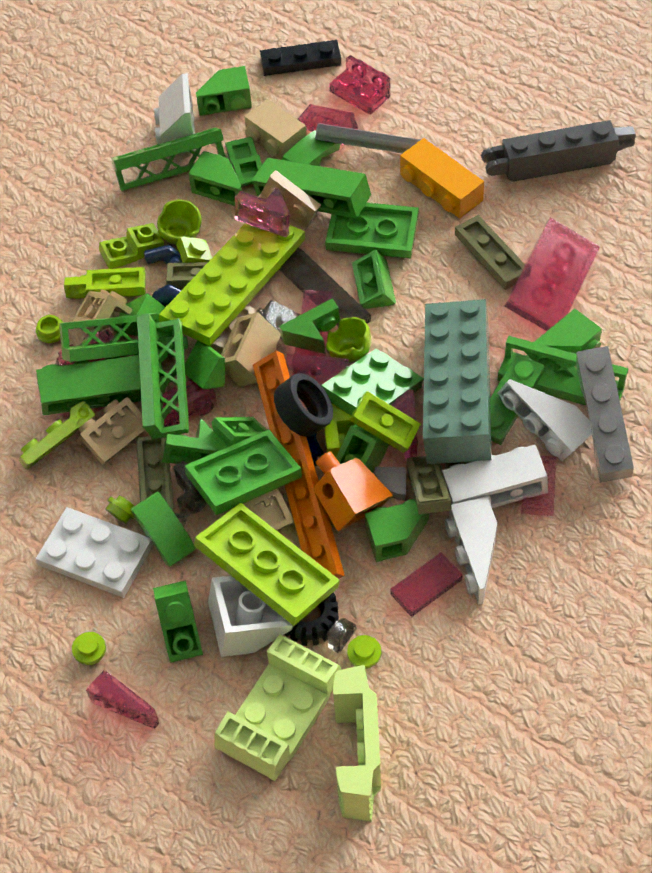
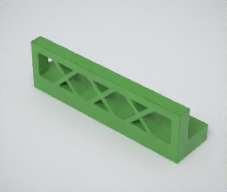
M215 127L112 157L111 160L120 190L123 191L190 171L196 163L194 162L195 159L200 157L199 152L201 148L206 145L215 143L217 153L225 157L221 142L224 140L221 129ZM186 151L193 154L188 165L180 166L173 162L176 154ZM163 159L167 162L160 173L154 174L146 169L151 161ZM171 164H172L173 166L177 167V168L168 170ZM134 166L139 168L140 172L137 178L125 183L121 170ZM144 172H146V173H148V174L150 175V176L141 178V177L143 176Z
M160 313L150 314L155 323H159ZM138 315L59 323L62 359L75 362L139 354L138 339H132L125 333L132 322H137ZM124 323L121 328H119L118 326L115 325V324ZM103 325H109L117 331L110 342L103 343L95 336ZM95 326L91 332L85 328ZM80 328L88 336L81 345L70 346L68 329ZM172 330V335L170 336L159 335V342L167 346L174 337V330ZM121 336L126 339L124 341H118ZM183 336L184 349H188L186 336ZM92 339H93L95 342H97V344H88V343H89Z
M149 313L138 315L137 328L143 428L152 439L167 437V434L189 433L182 322L178 318L155 323ZM174 330V337L167 346L159 342L160 332ZM168 355H171L176 359V364L166 373L161 369V364ZM172 382L178 387V391L168 401L163 397V390ZM173 409L179 414L180 424L165 427L164 419Z
M508 336L505 356L498 372L497 381H501L517 353L513 352L514 348L527 354L523 356L545 365V371L534 388L535 390L550 396L586 405L581 392L578 372L574 367L576 366V354ZM544 358L554 359L557 363L548 362ZM612 364L614 376L619 377L616 385L619 400L621 401L629 368Z

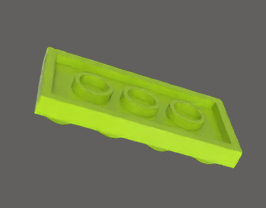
M239 503L195 537L194 546L293 626L338 589L340 580L242 503Z

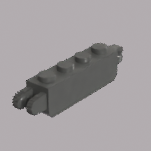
M611 120L502 139V145L483 150L481 158L484 163H488L485 167L488 175L498 176L507 174L508 179L515 182L611 164L616 160L618 151L634 146L636 133L633 126L613 127Z

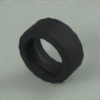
M298 373L276 388L274 392L275 407L282 421L290 430L300 436L309 437L330 424L333 419V407L324 388L309 375Z

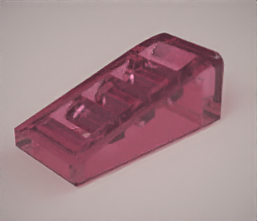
M312 104L298 118L300 122L306 125V130L311 132L316 130L318 124L358 129L354 113Z
M103 670L87 687L88 697L95 705L154 729L159 725L155 709L109 672Z

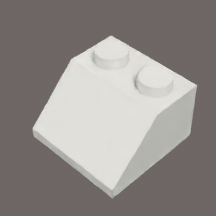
M188 73L181 74L158 97L159 108H154L156 125L160 124V127L155 128L157 144L195 134L193 105Z
M232 576L212 578L208 604L221 657L255 653L273 642L279 634L284 635L292 630V624Z

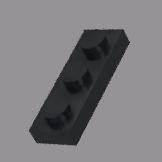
M337 40L260 50L264 76L341 65V55Z

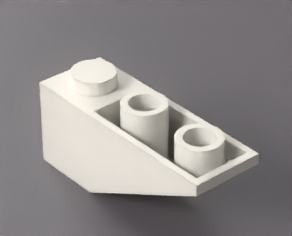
M510 379L497 392L503 404L508 409L513 410L523 420L524 426L545 443L548 452L558 457L561 461L566 459L592 435L589 419L573 404Z
M487 496L452 504L449 518L445 519L447 534L449 538L454 537L457 546H455L457 562L459 566L464 565L467 572L464 576L469 594H475L478 605L484 602L497 532V521Z

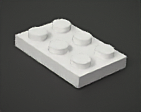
M66 507L37 555L36 562L41 567L124 598L154 544L147 536Z

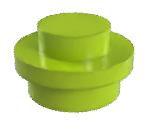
M55 315L42 317L36 326L38 339L44 343H55L61 340L59 323H63V321Z
M120 495L117 499L109 497L107 500L109 504L105 508L106 511L125 524L130 518H135L130 510L134 507L131 502Z
M95 632L80 634L72 644L74 658L79 663L85 665L98 663L106 652V644L103 637Z
M357 636L348 645V658L355 666L365 665V669L371 668L381 658L380 643L372 636Z

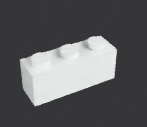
M536 445L517 447L507 453L496 456L492 455V460L456 464L449 469L442 470L450 495L451 505L487 496L491 507L495 508L548 493V477Z

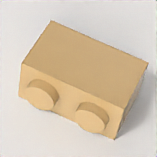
M269 99L244 116L247 137L252 136L254 143H258L271 156H276L280 160H282V157L290 148L307 136L305 124Z
M258 312L237 318L221 353L225 358V374L240 387L257 383L253 364L276 351V345L281 336V333Z

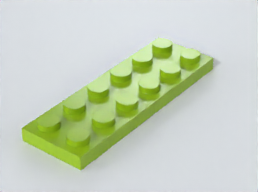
M256 211L159 314V322L179 318L182 322L183 334L211 346L305 241V231Z

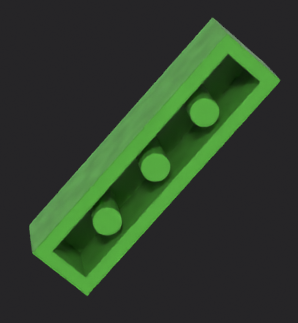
M267 158L252 179L257 196H259L270 175L276 170L320 203L319 212L352 218L359 216L371 196L367 177L364 173Z
M139 354L128 357H110L93 362L89 360L77 361L74 364L64 366L51 364L44 366L42 369H36L43 416L70 412L71 407L82 401H85L91 409L105 407L115 399L120 403L126 397L132 403L141 401Z

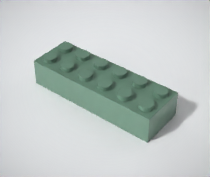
M486 299L425 304L423 443L427 464L492 460L489 322Z

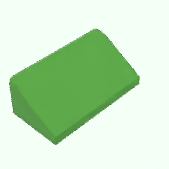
M377 250L352 262L362 309L396 304L387 260Z
M197 340L185 362V375L202 389L224 387L225 358L209 345Z

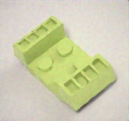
M279 634L267 651L268 666L236 715L228 711L215 732V748L262 773L273 781L277 779L286 764L293 758L327 704L333 690L336 671L342 670L340 665Z
M365 665L338 670L334 678L333 696L336 723L356 722L358 766L336 767V777L342 816L344 818L372 821L374 797L381 790L377 694L369 688Z

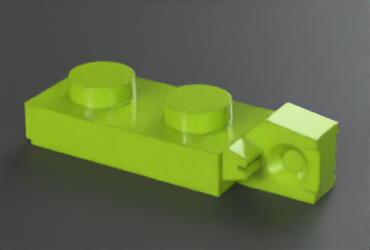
M145 268L87 270V274L80 277H65L64 289L66 298L85 299L89 291L100 292L101 290L109 293L113 291L123 297L145 295Z
M85 401L71 407L68 420L64 423L60 419L45 430L48 434L39 442L34 438L21 448L23 454L20 456L19 462L25 469L31 468L75 434L89 419L94 418L95 413Z

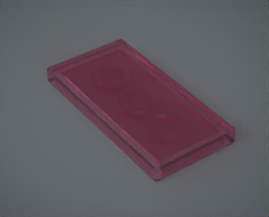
M550 217L504 307L548 331L569 313L600 246Z

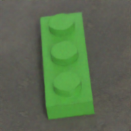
M519 353L516 354L490 398L491 441L502 445L518 417L513 410L508 409L503 404L497 392L509 379L534 389L545 371V365Z

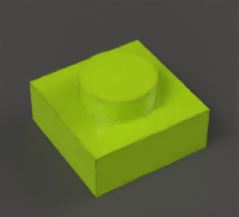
M180 236L176 245L181 254L182 263L209 262L212 259L205 239Z

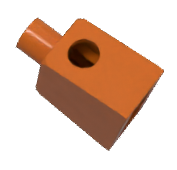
M329 451L316 461L324 476L314 486V492L338 532L364 519L365 513L382 507L393 496L389 489L360 459L354 458L340 464L333 453Z

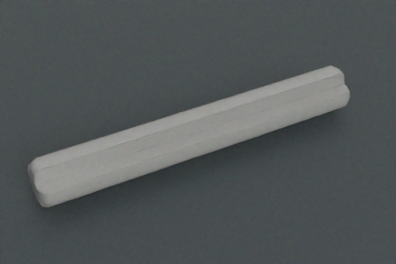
M318 124L315 138L320 141L396 153H404L421 140L326 124Z

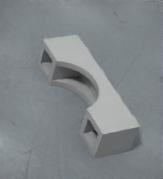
M605 346L576 352V367L581 392L588 411L600 483L632 477L634 466L609 348Z

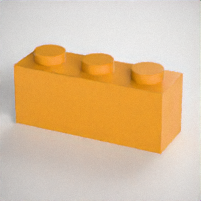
M425 138L400 155V175L403 179L414 184L424 195L437 201L446 211L453 213L459 219L483 201L485 181Z

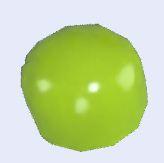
M181 199L169 201L164 205L158 217V233L161 238L176 245L180 236L196 238L200 230L202 217L198 207L190 201Z
M356 317L341 319L338 329L335 332H328L326 350L330 357L335 361L345 364L355 363L369 352L372 341L369 326L365 320Z

